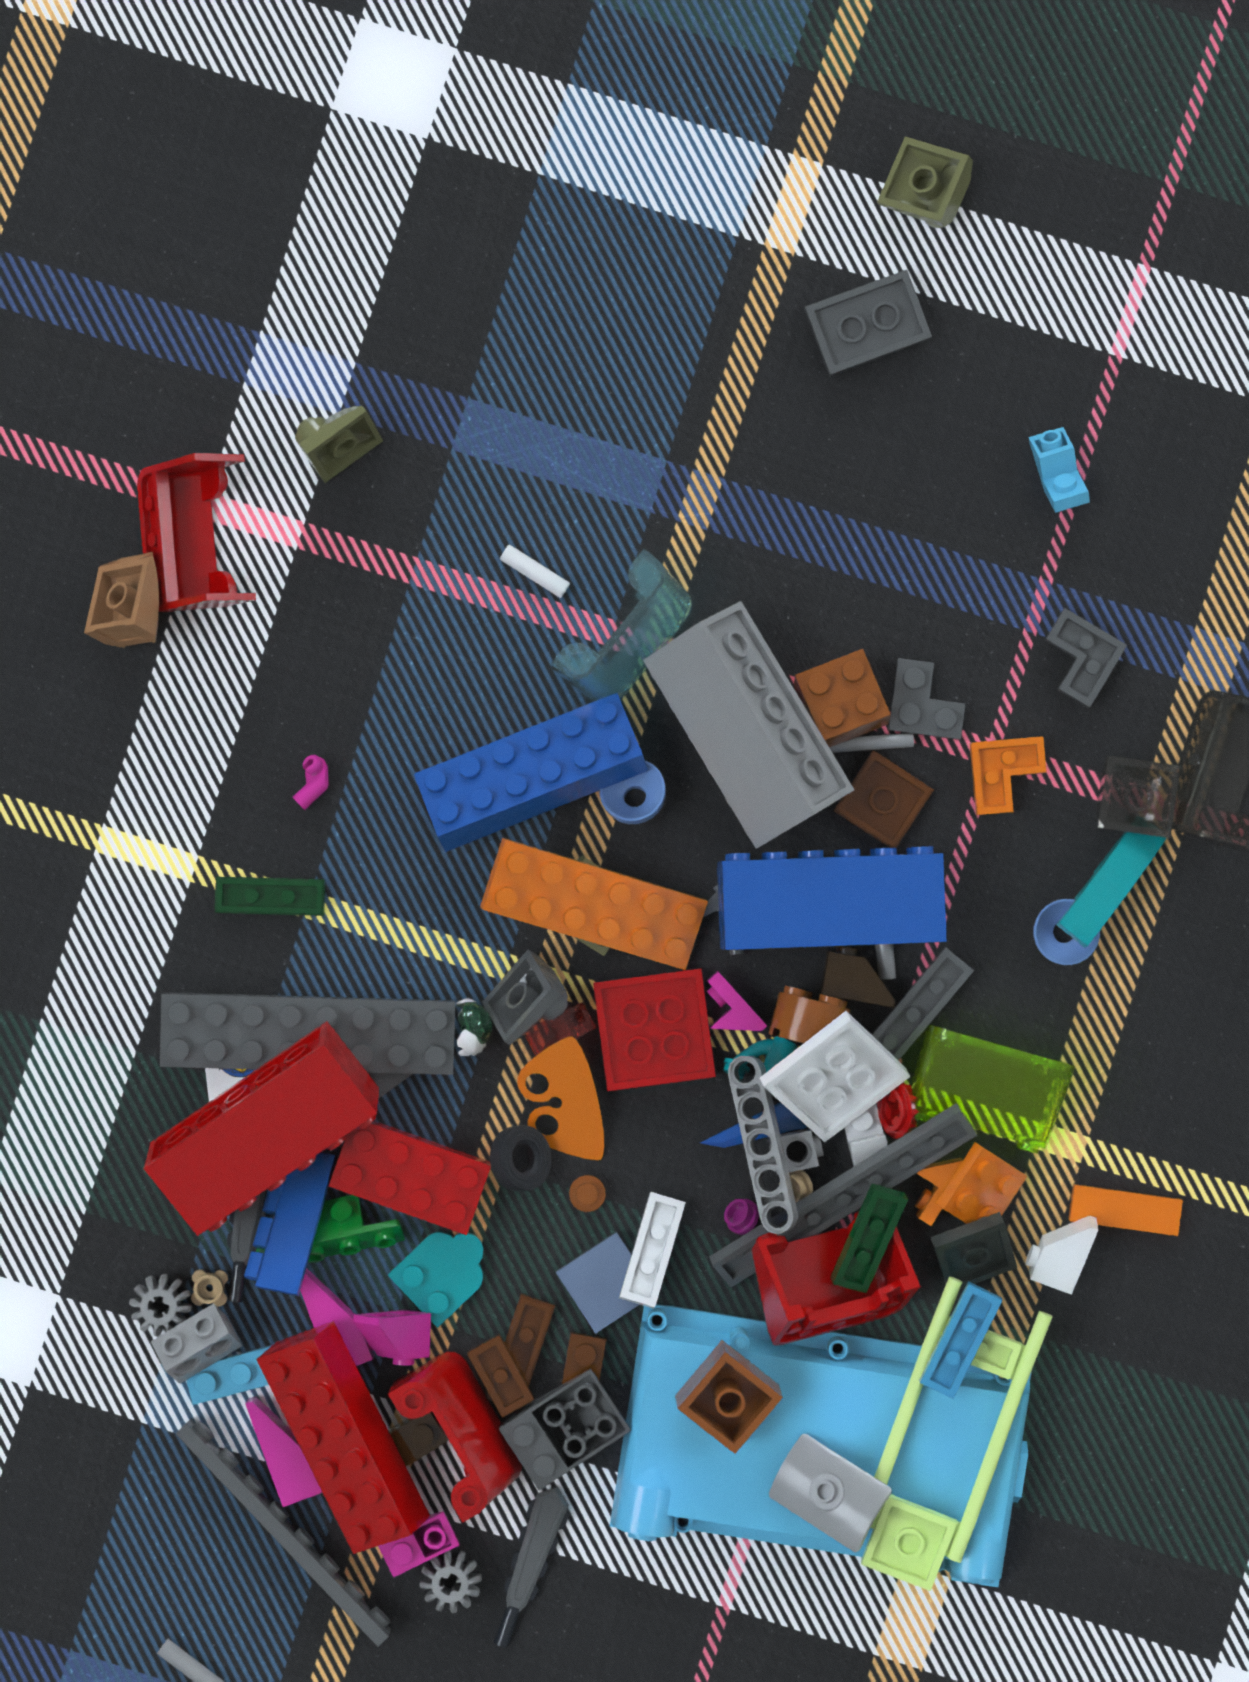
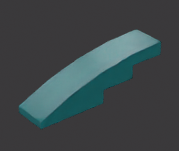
M1137 816L1094 870L1092 877L1077 894L1076 900L1056 925L1084 948L1087 947L1132 889L1167 838L1140 816Z

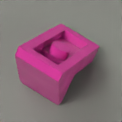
M718 971L707 980L712 986L707 990L710 996L720 1007L726 1003L731 1007L710 1026L711 1029L762 1031L767 1027Z

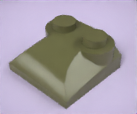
M905 137L877 203L880 206L923 220L930 227H945L954 220L970 184L973 160L969 155Z
M363 406L343 409L326 419L323 417H309L299 424L295 435L297 444L324 483L383 441Z

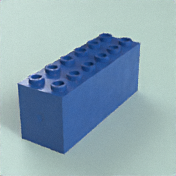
M933 846L906 848L907 855H897V848L870 849V856H860V849L834 850V857H824L823 850L798 852V858L787 859V852L762 853V860H750V853L725 854V861L717 862L720 949L738 950L947 942L943 853L933 854Z

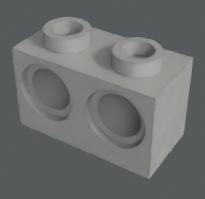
M214 1303L151 1341L165 1372L179 1384L242 1347L228 1317Z

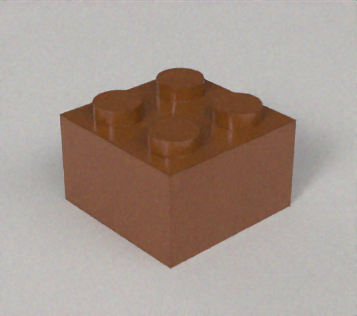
M863 649L795 675L794 687L798 697L828 747L835 746L889 724L891 714Z
M723 1340L720 1341L675 1395L677 1409L734 1454L737 1453L783 1398L778 1383Z

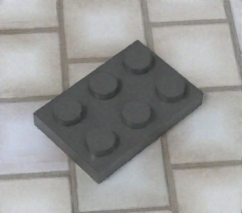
M907 269L808 305L804 309L829 377L931 340L932 338Z

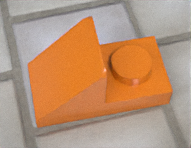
M962 1158L933 1163L917 1172L918 1175L934 1184L931 1191L926 1188L915 1204V1207L919 1209L916 1216L932 1226L942 1210L935 1203L962 1163Z

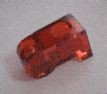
M581 1002L566 1009L563 1014L553 1020H544L536 1024L524 1036L536 1056L564 1038L573 1036L577 1040L578 1037L595 1029L596 1025L584 1002Z

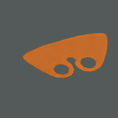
M573 1036L567 1037L536 1055L521 1069L517 1077L518 1088L525 1098L533 1102H547L552 1097H558L562 1101V1105L559 1108L542 1106L534 1109L529 1115L528 1126L537 1129L535 1126L537 1118L544 1114L551 1115L557 1120L558 1129L551 1135L542 1134L550 1148L584 1159L601 1160L605 1146L604 1129L594 1080L583 1049ZM537 1073L547 1078L549 1087L544 1093L534 1094L527 1089L526 1079L531 1074Z

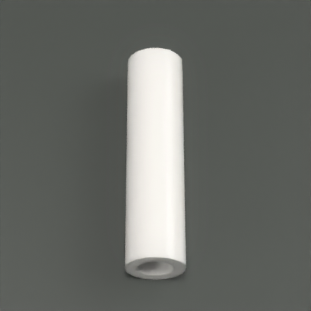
M510 544L500 557L501 561L559 598H562L570 585L568 581Z

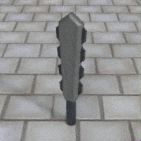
M268 1189L257 1195L256 1201L246 1210L239 1212L237 1209L230 1214L229 1221L233 1224V1231L228 1234L227 1246L231 1249L233 1268L228 1301L242 1302L246 1266L250 1252H256L257 1249L253 1246V1241L260 1217H266L267 1215L262 1209Z
M558 1486L538 1492L536 1498L530 1500L526 1513L529 1522L528 1525L522 1527L518 1539L522 1546L519 1551L514 1552L511 1562L514 1573L507 1576L504 1590L507 1593V1607L494 1643L498 1646L508 1647L520 1611L526 1607L528 1601L535 1599L539 1589L536 1584L537 1579L544 1577L549 1566L546 1558L554 1553L559 1542L556 1534L558 1530L564 1529L570 1514L567 1511L569 1504Z

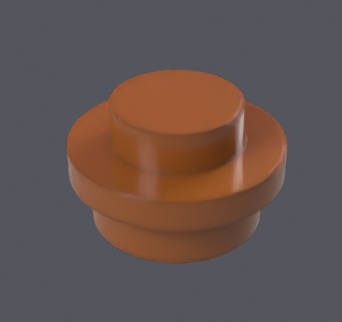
M580 1176L571 1184L569 1190L570 1201L580 1211H594L605 1200V1187L594 1176Z

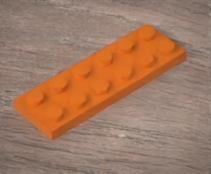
M502 838L480 908L488 912L686 970L708 901Z

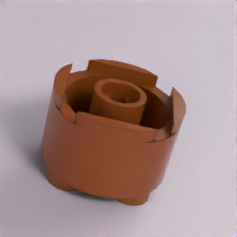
M785 985L784 992H779L769 1034L805 1043L845 1011L849 1013L850 1009L846 1008L848 1001L820 994L818 1001L812 1000V992Z

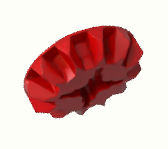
M904 1082L878 1101V1116L881 1125L887 1135L896 1139L903 1137L911 1132L912 1128L917 1126L915 1114L919 1113L915 1106L917 1097L912 1095V1086Z

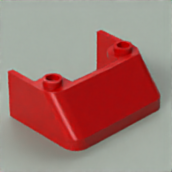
M193 453L145 467L141 470L138 476L137 490L143 554L153 552L159 586V612L221 608L256 600V593H237L236 582L229 572L217 571L211 503L212 500L220 498L227 488L228 478L225 467L245 462L244 454Z

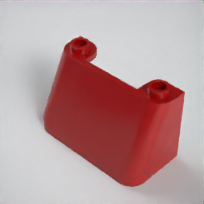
M859 1211L854 1214L855 1219L848 1227L791 1242H788L784 1235L777 1236V1234L771 1232L758 1237L752 1247V1255L767 1331L774 1346L784 1345L878 1320L895 1314L904 1308L921 1286L897 1227L867 1293L834 1285L830 1278Z
M450 1351L441 1353L393 1382L388 1395L398 1412L408 1419H417L432 1411L464 1465L463 1469L466 1477L458 1481L451 1492L453 1508L462 1523L479 1514L519 1477L522 1471V1464L499 1430L501 1421L489 1400L486 1399L487 1396L468 1363L460 1354Z

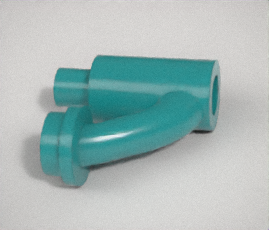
M775 1036L774 1039H764L750 1045L733 1059L725 1058L723 1071L728 1074L730 1063L739 1056H754L757 1058L761 1055H767L763 1064L766 1072H768L795 1051L798 1046L778 1036ZM747 1061L739 1067L738 1075L740 1079H743L744 1075L750 1071V1068L746 1066L749 1063Z

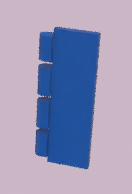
M320 1152L316 1155V1160L309 1167L302 1171L295 1169L286 1176L284 1184L273 1191H267L262 1211L275 1216L274 1219L260 1217L253 1246L264 1249L265 1252L264 1254L250 1252L244 1278L256 1281V1288L299 1296L337 1158L335 1155Z

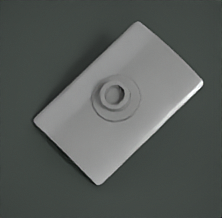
M802 1434L782 1463L769 1491L771 1499L853 1552H858L861 1549L875 1518L892 1494L891 1487L807 1434Z

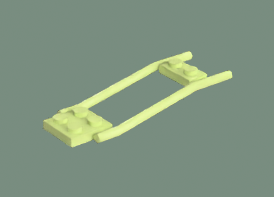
M949 1276L874 1476L886 1485L888 1484L923 1388V1384L920 1383L919 1379L951 1317L950 1313L963 1283L954 1277ZM1042 1311L1038 1312L1026 1345L988 1330L971 1363L972 1366L1003 1378L1011 1379L1012 1381L961 1522L891 1494L871 1526L873 1531L862 1556L861 1565L931 1591L944 1556L952 1561L961 1563L1026 1383L1053 1316Z

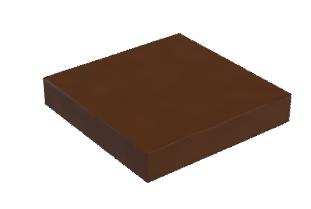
M873 750L851 783L854 791L842 797L833 812L887 847L896 848L934 789Z

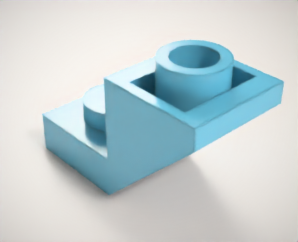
M1064 427L1048 430L1029 437V443L1044 492L1055 513L1090 503L1089 492L1077 470L1074 447Z

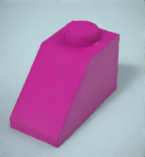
M395 1310L353 1315L354 1324L377 1356L393 1358L394 1365H414L415 1359L430 1357L431 1313Z

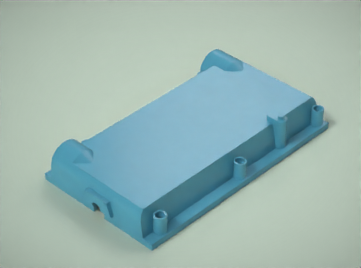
M656 1304L654 1309L644 1306L626 1423L631 1431L623 1436L610 1527L627 1532V1536L643 1541H656L657 1537H676L677 1531L686 1533L693 1530L862 1557L873 1528L869 1529L861 1549L858 1552H853L771 1499L769 1491L782 1463L802 1434L809 1435L874 1477L922 1345L833 1331L792 1343L774 1346L767 1331L766 1321L662 1304ZM653 1316H661L662 1322L654 1324L652 1322ZM721 1340L725 1341L778 1383L783 1396L736 1454L678 1410L675 1399L678 1391ZM837 1343L843 1346L842 1351L838 1353L833 1351V1346ZM970 1365L954 1399L923 1385L887 1484L892 1489V1495L961 1522L1012 1380L1002 1379L996 1374ZM1031 1373L962 1561L958 1563L944 1556L938 1571L946 1570L950 1572V1578L953 1581L992 1587L999 1586V1579L1002 1577L1013 1502L1018 1503L1022 1498L1027 1466L1028 1446L1027 1441L1022 1440L1030 1394ZM686 1518L688 1523H679L678 1519Z

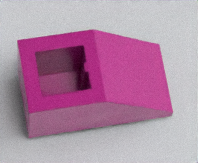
M441 1511L431 1514L411 1536L378 1547L394 1578L459 1546L460 1543L445 1512Z

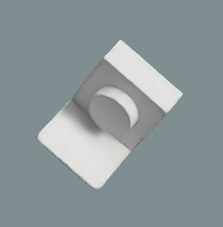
M876 1104L844 1127L853 1167L888 1146Z

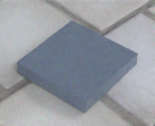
M617 1231L556 1271V1274L595 1333L640 1305L619 1298L632 1254Z

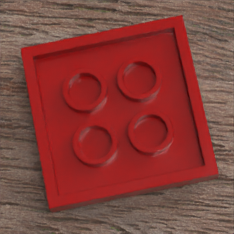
M701 968L593 983L607 1091L716 1077Z

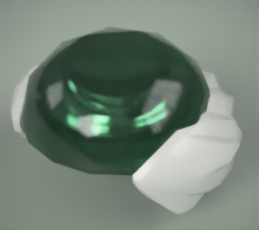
M467 998L456 1003L457 1007H462L458 1014L459 1024L462 1025V1033L457 1040V1045L463 1049L458 1053L460 1056H475L485 1048L486 1042H488L491 1036L492 1022L485 1007Z

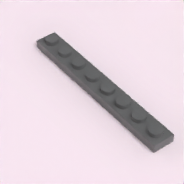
M957 1103L796 1202L798 1211L796 1225L791 1230L777 1234V1236L784 1235L787 1241L791 1242L817 1235L859 1209L872 1183L890 1189L977 1136L974 1127ZM783 1210L772 1217V1222L779 1227H783L788 1221L787 1211ZM762 1224L709 1256L713 1267L730 1288L756 1272L752 1247L758 1237L770 1233Z
M192 1419L187 1421L178 1430L176 1435L375 1645L379 1647L389 1637L391 1628L388 1626L390 1620L384 1612L376 1606L372 1609L362 1599L365 1594L361 1588L352 1580L346 1582L337 1573L340 1570L337 1563L328 1554L325 1553L321 1556L312 1546L315 1542L308 1532L302 1527L296 1529L287 1520L289 1514L286 1509L275 1500L271 1503L262 1494L264 1491L262 1484L253 1475L249 1474L246 1477L237 1467L239 1464L237 1458L227 1448L224 1447L221 1450L211 1440L214 1438V1435L201 1421L195 1423Z

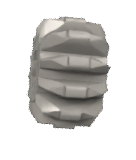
M168 1274L160 1276L159 1285L152 1275L146 1278L147 1288L140 1284L134 1288L141 1298L136 1297L129 1301V1305L140 1308L139 1311L131 1315L132 1320H138L141 1317L146 1320L140 1326V1330L143 1332L151 1324L154 1325L153 1334L155 1337L161 1335L163 1325L166 1331H169L175 1327L174 1322L179 1325L187 1320L180 1312L187 1313L192 1311V1305L181 1303V1300L191 1295L190 1291L177 1292L176 1289L182 1283L180 1279H176L171 1286H168ZM160 1297H163L164 1304L169 1305V1308L163 1311L162 1314L159 1313V1308L153 1305V1302Z
M449 1550L444 1553V1561L437 1556L431 1559L434 1567L424 1565L421 1572L428 1578L420 1581V1588L431 1589L424 1599L426 1602H431L438 1598L439 1600L436 1605V1610L442 1611L445 1603H450L451 1613H456L458 1608L457 1601L465 1608H469L471 1600L468 1595L473 1597L479 1596L480 1589L473 1584L481 1582L482 1574L470 1573L476 1568L477 1562L471 1560L464 1564L463 1561L466 1555L464 1551L458 1553L456 1560L452 1559V1552ZM450 1574L456 1575V1583L451 1588L445 1586L446 1579L441 1580L442 1577L448 1579Z

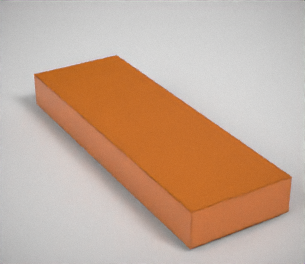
M1073 1184L1068 1220L1075 1222L1087 1216L1097 1218V1224L1101 1226L1178 1236L1183 1200Z

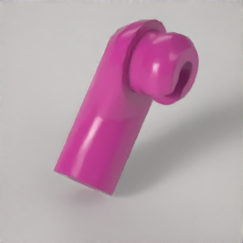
M309 755L304 759L303 768L305 769L306 785L293 796L294 800L304 810L324 793L329 785L328 766L325 760L317 755Z

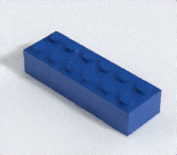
M614 693L417 772L414 776L437 837L445 852L597 792L600 789L647 772L648 768L619 695Z

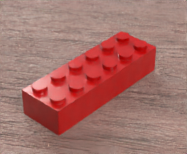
M332 1321L277 1341L256 1360L353 1554L411 1536L430 1517V1514L335 1322Z

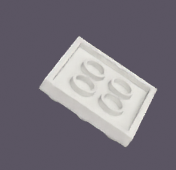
M845 1011L762 1075L760 1080L764 1088L819 1138L826 1142L906 1081L910 1075L906 1067Z

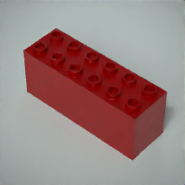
M326 1021L150 1142L144 1170L197 1236L207 1229L213 1232L226 1222L229 1214L237 1209L239 1212H242L249 1208L256 1201L257 1195L266 1189L273 1191L281 1186L289 1173L295 1169L302 1171L309 1167L316 1160L317 1154L326 1148L329 1151L337 1148L346 1139L345 1135L355 1128L362 1130L369 1126L376 1119L379 1087L329 1022Z

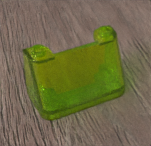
M929 1024L911 1084L913 1089L912 1095L917 1097L915 1106L919 1113L915 1114V1119L927 1122L957 1103L974 1129L1018 1141L1016 1148L1038 1154L1039 1147L1046 1149L1075 1066Z

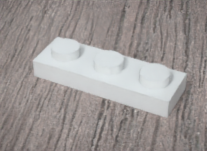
M650 1192L619 1295L620 1299L652 1309L655 1308L686 1202Z

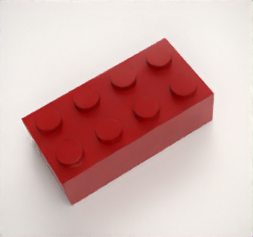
M373 1121L362 1130L355 1128L346 1135L329 1187L467 1235L491 1170V1164L487 1160Z

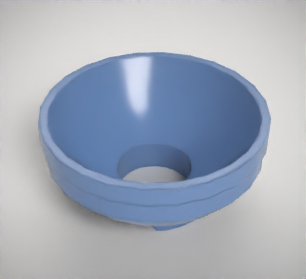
M645 761L648 768L647 772L600 789L599 794L602 805L619 822L626 824L646 822L652 819L664 804L666 796L664 778L660 771L648 761ZM632 789H640L646 794L644 803L638 807H631L625 803V796Z
M1060 899L1046 905L1039 912L1033 927V937L1040 953L1053 963L1061 965H1073L1084 961L1095 951L1100 939L1099 931L1085 948L1073 938L1066 943H1061L1055 939L1053 929L1075 901L1073 899Z

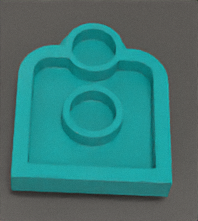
M444 1231L433 1232L388 1273V1276L422 1312L431 1313V1322L438 1328L481 1286L483 1270L479 1262L483 1257L484 1251L482 1242L471 1233L467 1235L459 1233L453 1237Z

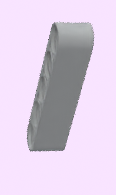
M739 1056L730 1063L728 1077L759 1216L763 1227L768 1232L781 1234L791 1230L796 1225L798 1211L772 1095L764 1088L760 1077L766 1073V1069L759 1058ZM746 1061L750 1062L755 1068V1077L748 1083L743 1082L738 1075L739 1067ZM754 1097L758 1098L764 1106L762 1115L757 1119L748 1115L746 1110L748 1101ZM759 1134L767 1135L772 1142L771 1150L765 1155L760 1154L755 1148L754 1142ZM767 1170H773L779 1175L780 1184L774 1191L767 1189L763 1184V1175ZM775 1206L783 1207L787 1211L788 1221L783 1227L775 1225L771 1220V1211Z

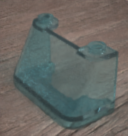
M645 549L642 550L630 566L628 575L630 584L637 591L635 598L639 602L605 645L596 653L583 643H572L563 648L551 663L554 672L592 702L614 693H618L620 700H622L647 669L643 660L665 646L692 611L691 596L661 562Z

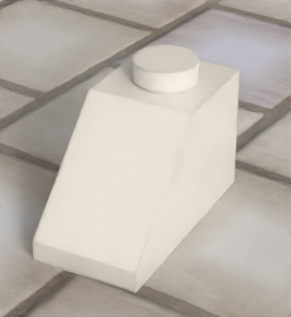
M1087 1216L1042 1235L1038 1246L1032 1245L1027 1255L1025 1265L1029 1266L1030 1280L1072 1295L1099 1230L1097 1218Z

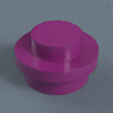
M749 1199L733 1200L728 1204L724 1212V1220L728 1228L738 1235L750 1232L759 1219L758 1207L756 1203Z

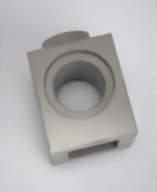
M810 1128L780 1134L789 1172L819 1166L817 1157L824 1156L822 1144L817 1135L812 1136ZM767 1137L769 1150H771L772 1142L771 1139ZM793 1141H801L806 1145L805 1156L797 1161L789 1159L786 1155L787 1146Z

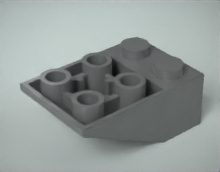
M591 1368L524 1406L521 1410L503 1420L499 1427L501 1434L538 1490L546 1487L631 1431Z

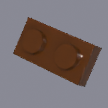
M576 1332L570 1333L562 1384L590 1368L598 1380H600L606 1345L605 1337Z
M500 1334L467 1351V1355L501 1417L534 1400L531 1390Z

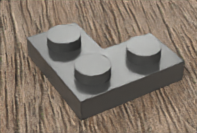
M1064 608L1045 638V641L1075 658L1057 690L1085 707L1090 708L1127 645Z
M898 658L888 731L961 740L966 703L930 699L934 663Z

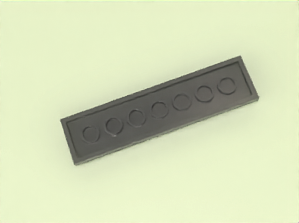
M163 992L161 994L160 1067L258 1069L328 1021L367 1072L453 1075L455 1000Z

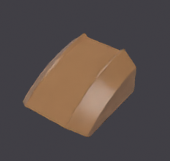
M153 552L123 557L101 565L98 569L84 633L103 644L122 648L148 642L155 643L159 622V586Z

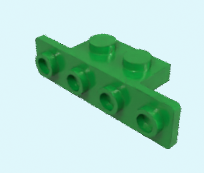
M349 1195L325 1200L308 1263H316L322 1261L325 1257L338 1254L354 1255L362 1249L372 1247L388 1248L395 1245L396 1242L405 1240L404 1231L398 1219L364 1226L360 1197ZM257 1248L256 1252L264 1254L265 1250Z

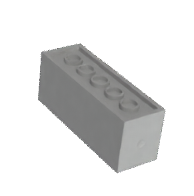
M741 601L697 623L643 660L652 678L656 681L670 708L675 713L688 738L693 743L709 773L714 778L727 803L732 808L756 849L854 791L853 786Z

